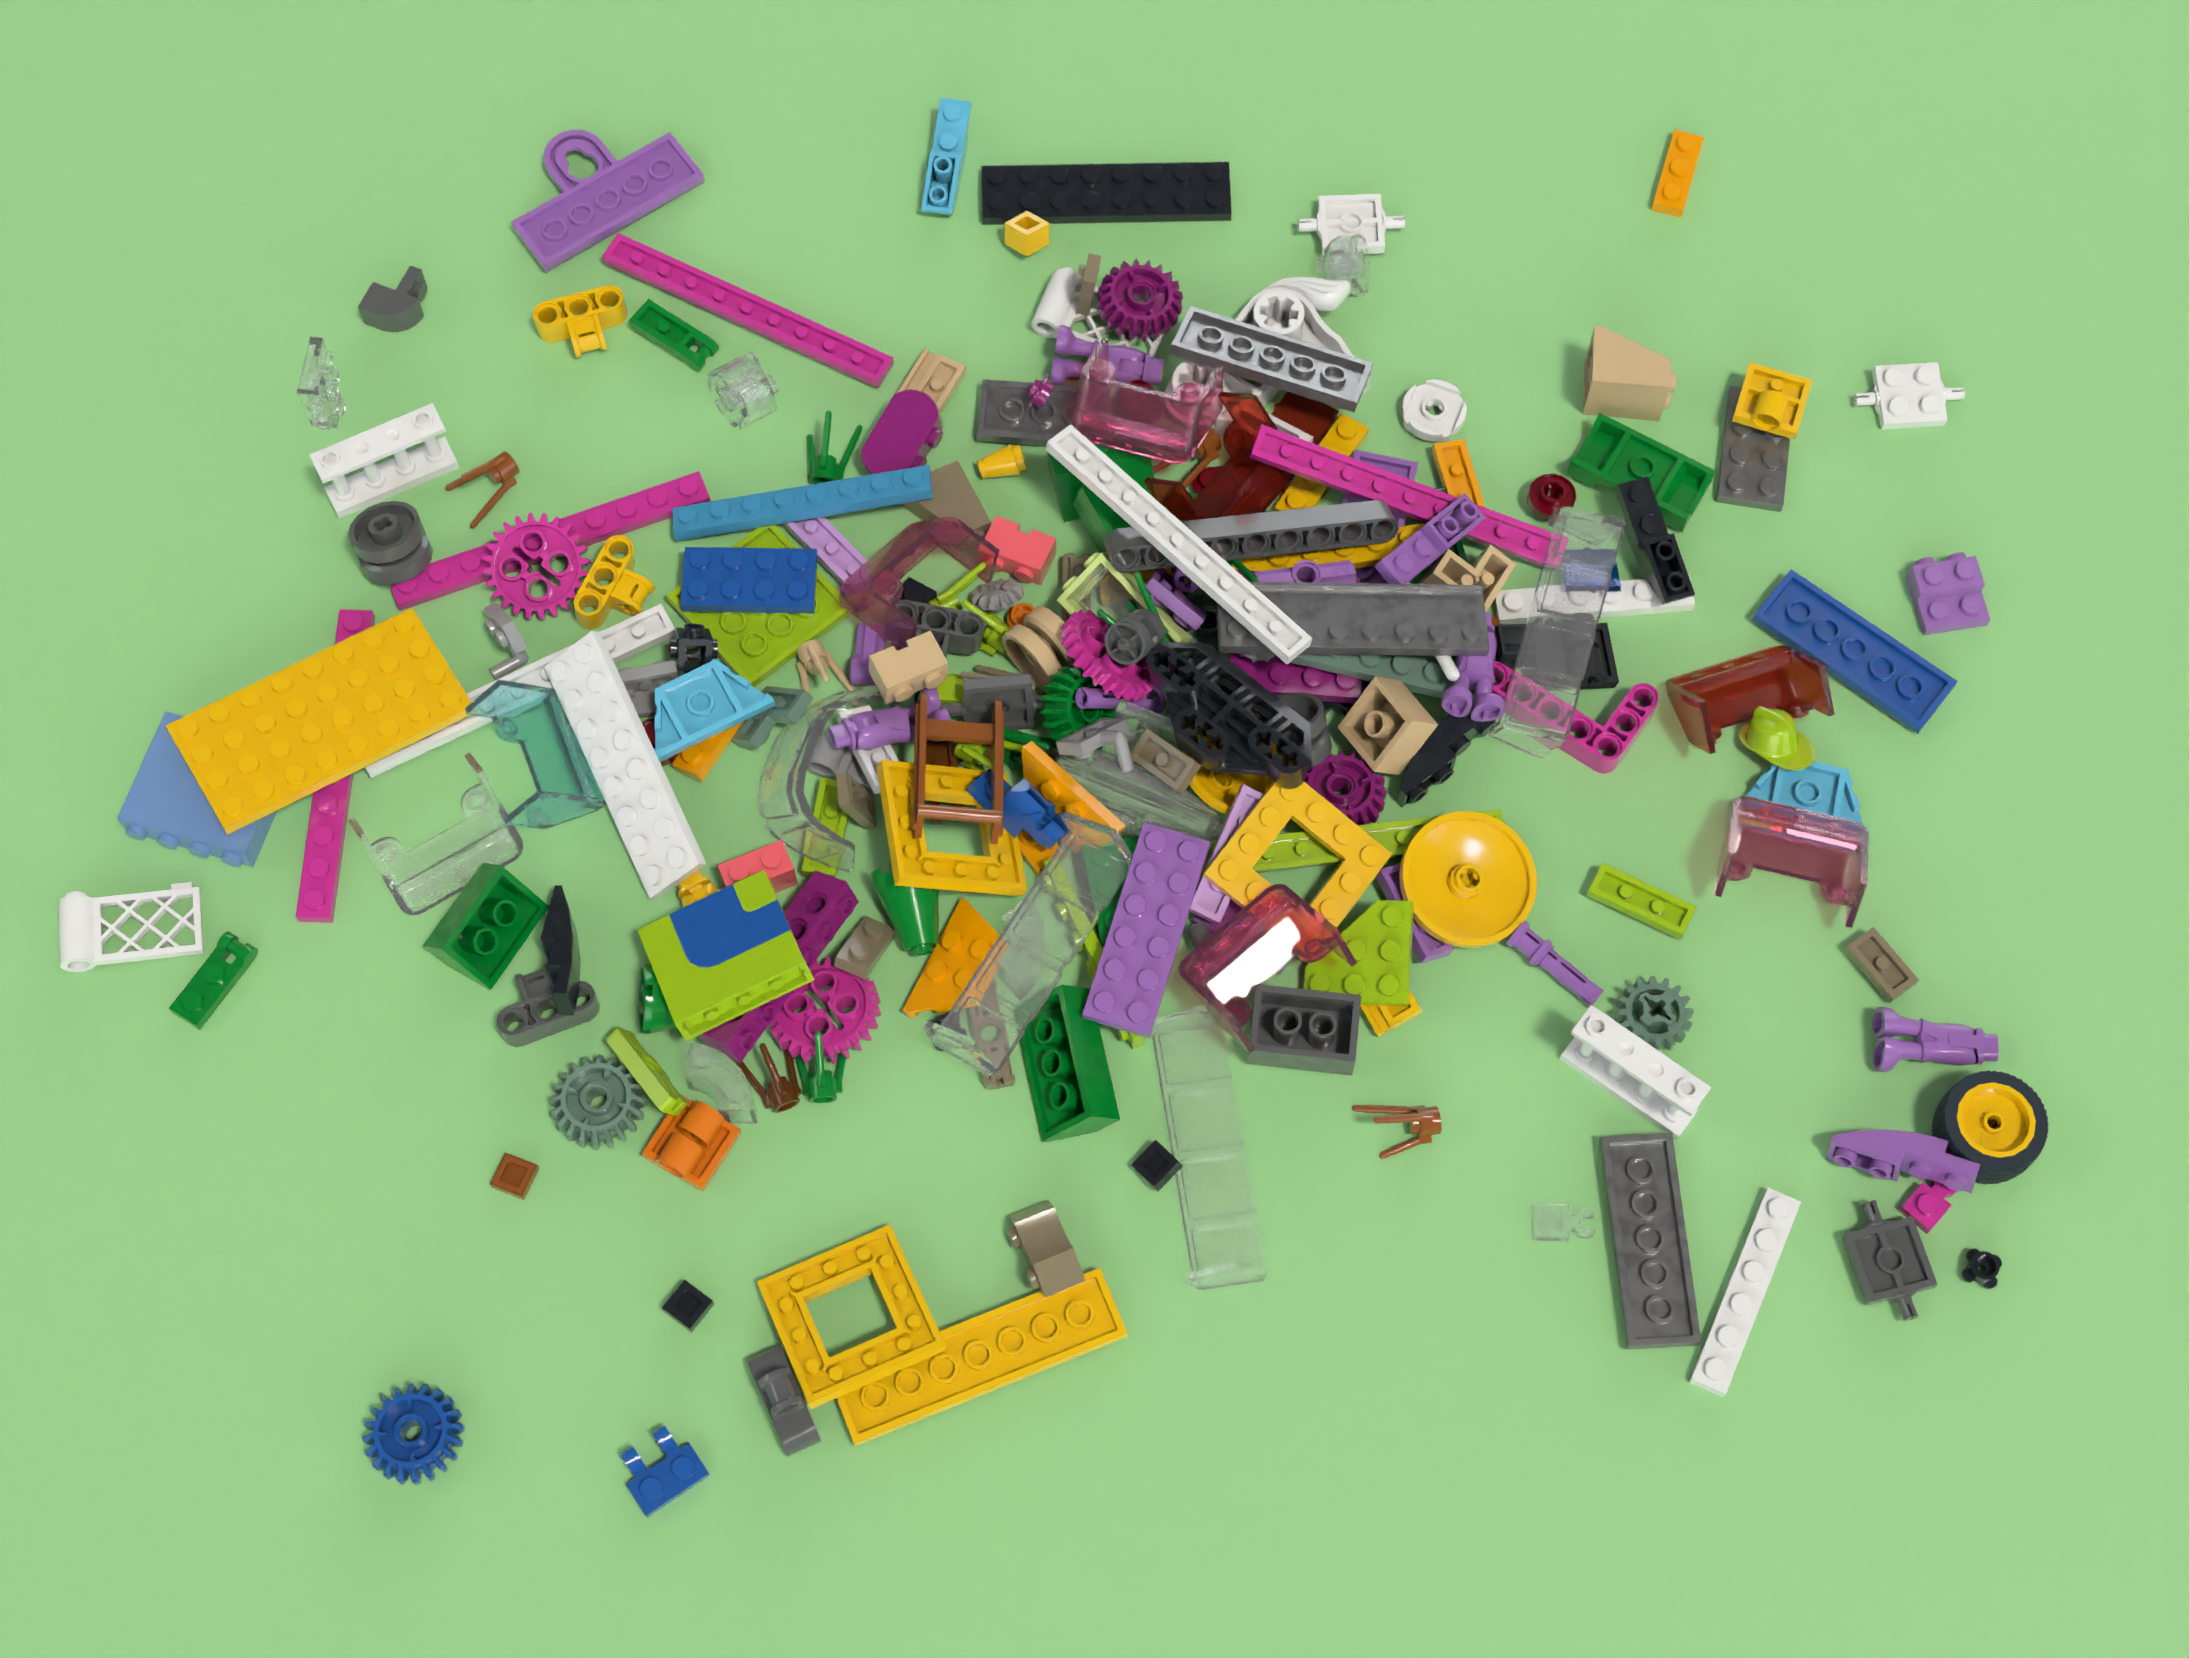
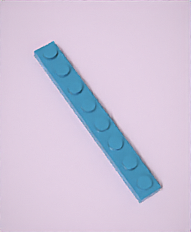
M929 465L674 507L673 534L676 541L932 499L934 497L931 470Z

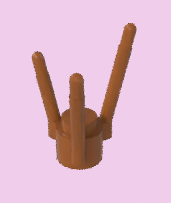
M1202 425L1195 430L1164 439L1166 444L1190 439V441L1187 443L1186 449L1154 466V473L1190 454L1195 459H1203L1176 488L1175 492L1177 494H1180L1210 462L1220 457L1218 451L1221 449V440L1212 428H1206Z
M504 451L489 462L463 474L461 478L446 485L445 489L451 491L485 473L494 484L499 482L503 484L470 523V528L474 529L506 491L517 484L514 476L520 471L511 455Z
M1352 1106V1110L1355 1112L1402 1114L1376 1116L1373 1121L1376 1124L1408 1122L1410 1133L1417 1134L1418 1137L1379 1154L1381 1159L1396 1155L1420 1144L1432 1143L1431 1135L1440 1134L1442 1130L1441 1117L1437 1106Z

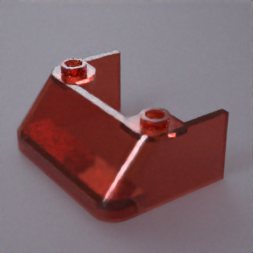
M1221 392L1218 395L1233 419L1223 435V444L1230 458L1195 499L1186 490L1182 482L1149 477L1144 480V484L1153 497L1178 520L1190 521L1265 512L1295 476L1292 473L1249 458L1262 424L1278 430L1256 395Z
M1789 646L1769 647L1673 677L1665 683L1669 700L1688 741L1709 754L1716 752L1714 744L1722 736L1721 729L1751 720L1758 706L1766 709L1773 708L1786 711L1792 718L1804 717L1809 714V710L1813 709L1827 716L1835 715L1826 664Z

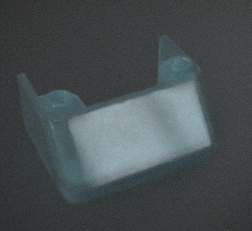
M497 680L465 708L468 715L492 718L496 732L503 740L521 744L537 792L504 818L506 825L548 829L599 811L607 805L555 689Z

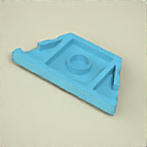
M716 659L655 688L654 751L659 762L774 707V699L769 694L765 695L751 686V683L742 676L733 674L727 666Z
M1815 761L1811 766L1803 770L1794 771L1782 769L1772 764L1769 770L1755 783L1749 793L1740 800L1736 808V812L1866 842L1869 836L1868 827H1864L1859 813L1861 807L1857 795L1852 791L1853 783L1848 769Z

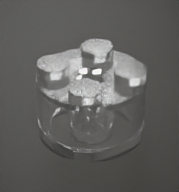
M753 352L743 354L708 373L710 391L716 389L720 398L715 403L731 426L736 428L740 425V429H743L777 409L774 394L779 391L778 385L771 375L766 376L760 367L757 356Z

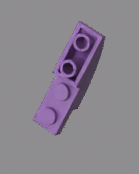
M1464 493L1374 567L1389 584H1407L1479 525L1486 517Z
M1862 1130L1833 1135L1827 1159L1835 1161L1842 1167H1853L1869 1172L1878 1179H1890L1897 1182L1902 1170L1915 1178L1929 1179L1944 1184L1951 1190L1972 1193L1980 1168L1978 1163L1945 1153L1948 1145L1947 1140L1897 1130Z

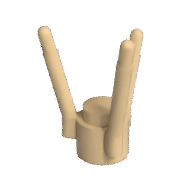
M809 640L798 647L797 654L800 661L796 664V667L800 673L802 689H805L811 695L808 672L811 675L820 674L823 681L828 682L829 676L826 669L829 665L860 706L865 704L858 691L851 685L849 679L834 661L830 651L824 650L821 641ZM812 701L807 707V716L809 718L813 717Z

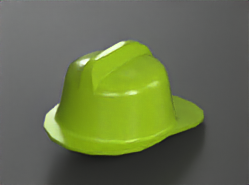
M1758 706L1754 711L1751 721L1745 724L1739 732V739L1746 748L1782 769L1792 771L1803 770L1811 766L1816 758V750L1812 742L1796 730L1795 721L1786 711L1773 708L1766 709Z

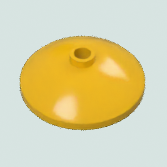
M1201 766L1189 785L1204 803L1228 815L1241 785L1244 784L1264 794L1274 781L1267 775L1214 772Z

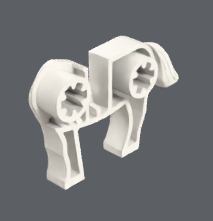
M1291 277L1276 281L1257 293L1235 319L1355 357L1341 336L1330 329L1317 312V310L1335 311L1344 302L1351 292V285L1346 280ZM1189 360L1182 362L1175 369L1173 377L1166 387L1165 403L1172 417L1184 426L1197 429L1204 425L1206 428H1212L1217 434L1241 441L1253 448L1262 424L1313 443V436L1261 410L1280 390L1260 382H1255L1251 385L1240 376ZM1372 371L1362 396L1370 389Z

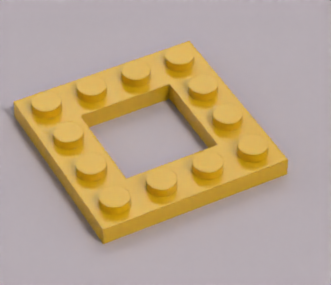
M890 760L880 761L877 765V774L895 886L1023 896L1027 891L1018 836L1014 838L1003 828V835L998 838V843L990 844L991 824L978 823L984 856L927 851L924 827L921 838H914V830H912L914 763ZM926 764L925 800L975 805L978 809H984L966 790L986 770ZM1005 773L1004 780L1008 783L1007 773Z
M1274 781L1206 868L1202 876L1306 961L1310 962L1392 856V853L1305 782L1297 788L1287 789ZM1290 818L1342 860L1305 910H1302L1252 869Z
M890 1224L757 1281L759 1290L810 1410L947 1350ZM872 1274L896 1329L829 1358L806 1303Z

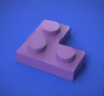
M1157 568L1146 583L1153 602L1160 607L1166 605L1174 612L1173 618L1183 627L1189 628L1191 626L1197 630L1205 621L1207 614L1183 595L1182 591L1176 588L1173 577L1162 568Z

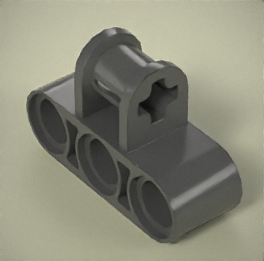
M898 600L889 607L887 633L894 641L906 644V640L931 630L947 659L948 652L971 655L978 652L982 646L984 622L978 614L910 600ZM931 626H937V627H940V628L935 629V628H932ZM964 632H970L972 635L964 634Z
M547 963L543 965V969L524 976L521 973L515 976L524 1001L501 1010L496 1020L497 1027L507 1044L513 1047H521L594 1019L600 1009L599 1000L593 987L585 981H580L578 998L589 997L588 1003L584 1006H576L574 1016L560 1015L553 995L554 985L546 966ZM548 1009L556 1010L553 1017L549 1019L541 1018L544 1011ZM513 1022H523L519 1030L507 1031Z
M781 1345L748 1359L747 1363L787 1457L821 1442V1438Z

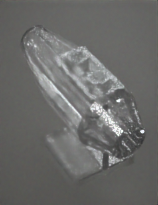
M1123 699L1120 700L1116 708V718L1127 719L1129 732L1125 733L1130 753L1147 728L1183 752L1176 743L1170 718ZM1114 744L1105 746L1103 750H1094V755L1084 759H1075L1074 755H1060L1057 764L1126 825V828L1120 833L1130 835L1132 832L1140 836L1143 824L1146 822L1210 842L1217 840L1224 824L1221 821L1222 813L1211 808L1187 790L1183 794L1176 791L1134 760H1132L1134 766L1132 771L1121 772Z

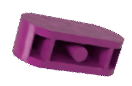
M904 390L893 395L861 449L863 463L870 475L926 465L928 453L931 448L935 449L939 445L943 436V421L933 399L926 393L918 390Z

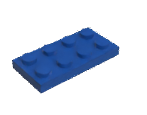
M685 547L681 610L682 612L815 614L817 549Z

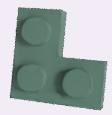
M766 686L762 693L772 696L775 706L743 721L731 740L739 747L759 749L768 740L770 731L776 723L795 725L797 721L801 720L806 714L807 707L813 697L805 689Z

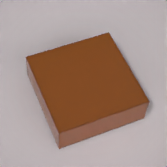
M505 1152L490 1185L496 1190L525 1200L540 1168L534 1163Z

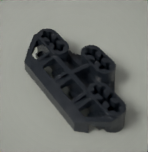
M1161 642L1151 649L1146 659L1149 679L1167 697L1176 743L1184 752L1210 771L1267 775L1277 784L1287 789H1294L1303 784L1306 773L1312 768L1310 722L1209 644ZM1191 652L1196 657V666H1193L1178 653ZM1218 674L1221 677L1218 683L1228 690L1231 695L1225 693L1210 680ZM1251 702L1255 703L1254 712L1265 719L1267 723H1263L1249 712L1246 707ZM1287 730L1292 732L1289 738L1295 744H1297L1298 746H1302L1304 742L1303 751H1301L1297 746H1295L1292 742H1290L1287 738L1283 736V734Z

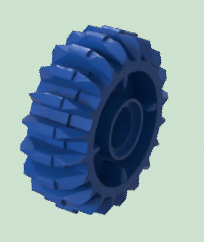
M411 1383L407 1385L406 1394L403 1395L402 1391L396 1387L393 1389L395 1398L391 1401L385 1395L381 1396L380 1401L384 1405L381 1410L377 1407L371 1408L370 1412L376 1417V1420L364 1422V1427L373 1431L363 1436V1442L372 1445L365 1451V1454L369 1459L376 1458L372 1466L377 1471L384 1469L383 1476L388 1480L396 1475L397 1481L400 1484H405L410 1475L412 1482L418 1485L424 1473L432 1481L435 1479L433 1469L438 1467L445 1473L448 1467L443 1461L446 1458L456 1461L458 1458L457 1454L451 1449L452 1447H462L464 1443L461 1438L454 1436L465 1431V1426L457 1422L462 1417V1413L459 1409L452 1410L455 1404L454 1400L451 1397L443 1399L444 1392L439 1388L431 1393V1387L428 1384H423L417 1393L416 1386ZM414 1426H421V1436L415 1441H406L408 1430Z

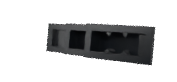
M555 885L540 939L548 958L546 966L554 985L553 995L560 1015L574 1016L580 988L581 958L578 935L562 885Z

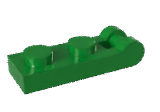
M650 299L629 320L630 328L686 362L696 372H700L706 365L705 360L709 356H714L719 350V345L712 338ZM693 344L699 346L696 352L689 349Z
M229 931L225 932L218 940L215 950L169 1007L170 1011L201 1030L255 960L258 949L249 943H240L236 935ZM232 953L236 956V959L232 964L226 962V959Z

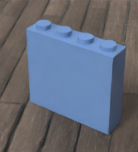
M166 711L117 819L126 830L125 833L132 838L145 840L147 837L157 840L160 845L170 849H177V846L189 849L192 854L202 858H208L211 855L220 858L224 863L234 867H240L241 864L253 867L277 811L227 835L165 726L184 716Z

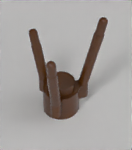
M761 1043L759 1045L772 1077V1081L767 1084L768 1091L763 1088L743 1061L738 1063L733 1060L741 1073L762 1098L766 1109L772 1107L775 1113H780L799 1104V1095L802 1094V1091L797 1081L794 1059L791 1058L788 1049L784 1050L789 1081L786 1076H779L766 1044Z

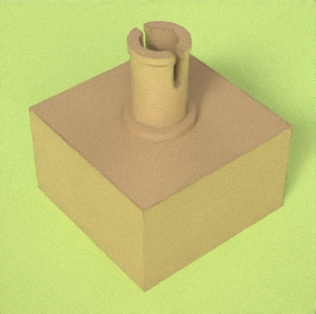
M1375 676L1338 725V728L1374 772L1400 775L1438 724L1401 680Z

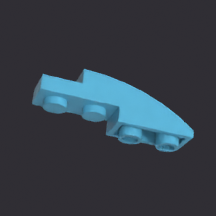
M940 98L933 147L928 161L921 206L922 212L953 214L968 143L967 133L972 108L971 101Z

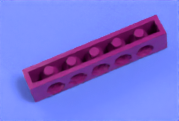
M817 870L814 871L784 912L799 949L810 969L859 903L846 881ZM795 990L699 1036L710 1051L741 1063Z

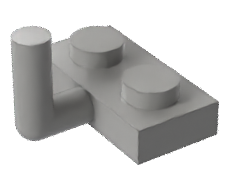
M494 602L484 608L489 618L484 621L492 637L494 639L497 638L503 648L508 646L513 655L489 669L494 679L497 680L528 662V655L525 651L528 647L513 619Z
M1102 717L1056 742L1059 755H1074L1075 759L1088 758L1094 755L1095 749L1114 744L1120 771L1129 772L1134 769L1125 733L1129 732L1126 718Z

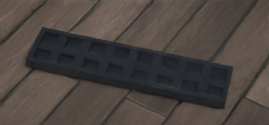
M1229 162L982 166V225H1005V222L1025 211H1029L1049 224L1231 221Z

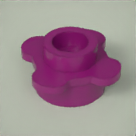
M1046 374L1042 381L1038 379L1034 381L1027 393V396L1032 398L1027 407L1031 408L1033 403L1040 408L1043 407L1054 388V385L1047 382L1049 375Z

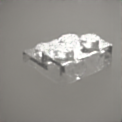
M310 337L297 394L311 426L328 430L337 428L339 417L345 413L346 401L339 392V369L335 368L332 361V352L328 351L324 339L320 337Z

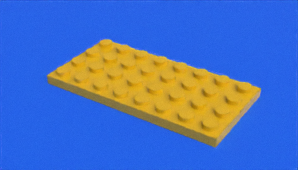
M412 607L165 726L225 833L228 835L474 714L475 709Z

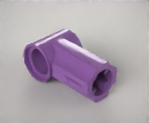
M866 620L863 623H858L856 653L852 656L851 685L876 686L869 673V655L884 650L887 637V625L880 623L878 620Z

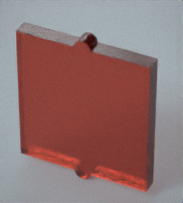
M1287 391L1281 401L1274 404V411L1271 415L1313 436V443L1319 445L1339 415V411L1323 402L1308 399Z

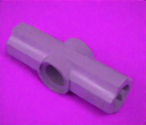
M1302 560L1297 562L1294 567L1253 572L1260 582L1302 583L1298 579H1305L1309 583H1356L1355 567L1350 560L1316 564L1310 560Z

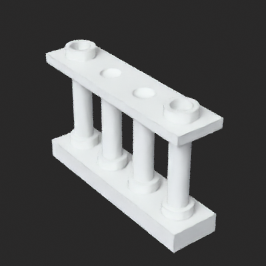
M433 403L309 454L322 483L333 481V484L324 488L339 519L459 468L446 438L442 437L438 440L436 438L437 435L446 432ZM424 441L425 445L406 452L407 448ZM392 454L395 457L378 465H376L375 463L376 461L388 457ZM363 467L364 471L345 478V474Z
M1593 1005L1588 1008L1570 1034L1574 1038L1560 1057L1562 1062L1665 1133H1672L1673 1139L1676 1141L1696 1115L1697 1107L1711 1089V1086Z

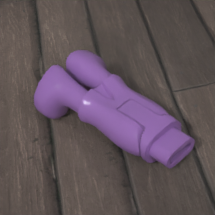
M1059 325L1055 353L1089 357L1088 363H1082L1066 358L1054 357L1050 379L1051 384L1063 385L1069 378L1088 379L1089 382L1098 380L1123 386L1135 379L1160 385L1164 359L1150 357V353L1145 354L1132 347L1106 345L1097 340L1094 342L1085 341L1075 337L1070 327Z
M1485 612L1490 646L1488 655L1456 656V667L1460 676L1456 681H1453L1452 687L1445 690L1442 697V707L1450 715L1464 717L1471 709V719L1479 722L1499 719L1505 713L1503 697L1492 693V684L1495 683L1493 668L1496 655V638L1494 634L1495 626L1491 623V614ZM1469 685L1475 687L1473 703L1472 694L1469 691Z
M922 689L921 693H927V718L951 720L947 709H941L937 689ZM916 704L908 708L896 706L885 710L865 711L849 718H842L841 724L828 726L829 738L835 749L847 746L850 750H857L856 746L858 749H873L894 743L910 744V741H914ZM926 739V741H934V742H941V741H943V740H931V739Z
M1877 1007L1874 1012L1872 1032L1875 1038H1880L1873 1052V1067L1877 1072L1891 1071L1898 1061L1907 1059L1918 1060V1063L1938 1062L1955 1066L1981 1065L1983 1061L1997 1062L1998 1036L1996 1034H1985L1981 1028L1975 1029L1967 1025L1954 1023H1933L1922 1018L1919 1020L1900 1016L1894 1010L1887 1007ZM1914 1036L1913 1042L1899 1040L1892 1037Z

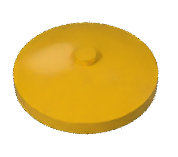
M1458 811L1433 819L1411 839L1400 864V889L1403 900L1413 901L1414 903L1413 919L1429 935L1452 946L1481 948L1498 943L1511 935L1525 921L1535 901L1537 891L1536 868L1527 846L1508 825L1483 813Z

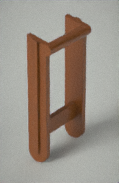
M920 692L919 702L915 707L912 807L914 838H921L924 818L990 823V844H997L998 838L1003 835L1004 711H1002V700L994 699L992 724L928 719L927 693ZM926 739L991 745V810L925 804Z

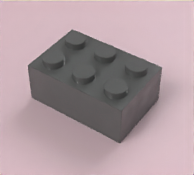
M1256 984L1247 1064L1352 1075L1356 1061L1361 995Z

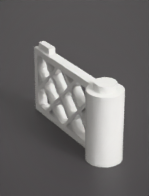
M1068 267L1054 270L1031 322L1034 331L1047 338H1057L1059 325L1071 328L1073 323L1085 319L1091 331L1081 334L1072 330L1074 336L1085 341L1094 342L1097 340L1100 343L1110 345L1103 341L1101 335L1113 330L1117 333L1118 328L1108 330L1107 325L1099 328L1096 327L1091 317L1101 313L1098 307L1090 309L1089 316L1076 314L1079 301L1073 300L1078 273ZM1095 286L1093 296L1098 298L1099 287ZM1161 332L1157 340L1154 339L1153 343L1150 335H1148L1145 341L1150 357L1154 358L1164 336ZM1123 334L1119 337L1121 342L1112 345L1130 347L1142 342L1140 336H1135L1130 341Z
M192 882L171 884V890L91 898L81 891H72L66 893L65 897L58 900L60 968L65 971L83 972L93 969L96 965L204 954L200 887H193ZM193 898V908L184 917H181L171 909L179 899ZM153 902L160 909L148 921L135 912L143 903ZM118 906L125 912L111 925L102 918V907ZM166 912L179 921L167 935L154 927ZM130 917H133L143 926L129 939L118 929ZM193 917H194V926H193L191 923H189V921H190ZM103 926L108 929L104 934ZM186 927L194 933L195 944L179 946L172 939ZM149 930L162 939L153 949L144 950L137 945L138 941ZM113 934L126 943L118 953L104 954V944Z

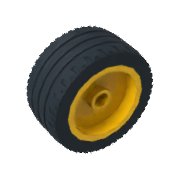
M1980 1071L1958 1081L1941 1099L1933 1117L1932 1136L1948 1141L1945 1153L1980 1164L1976 1183L1999 1184L2022 1174L2038 1158L2048 1136L2049 1122L2044 1104H2042L2041 1099L2037 1096L2038 1094L2026 1082L2024 1083L2020 1078L2018 1079L2014 1075L2012 1076L2001 1071Z

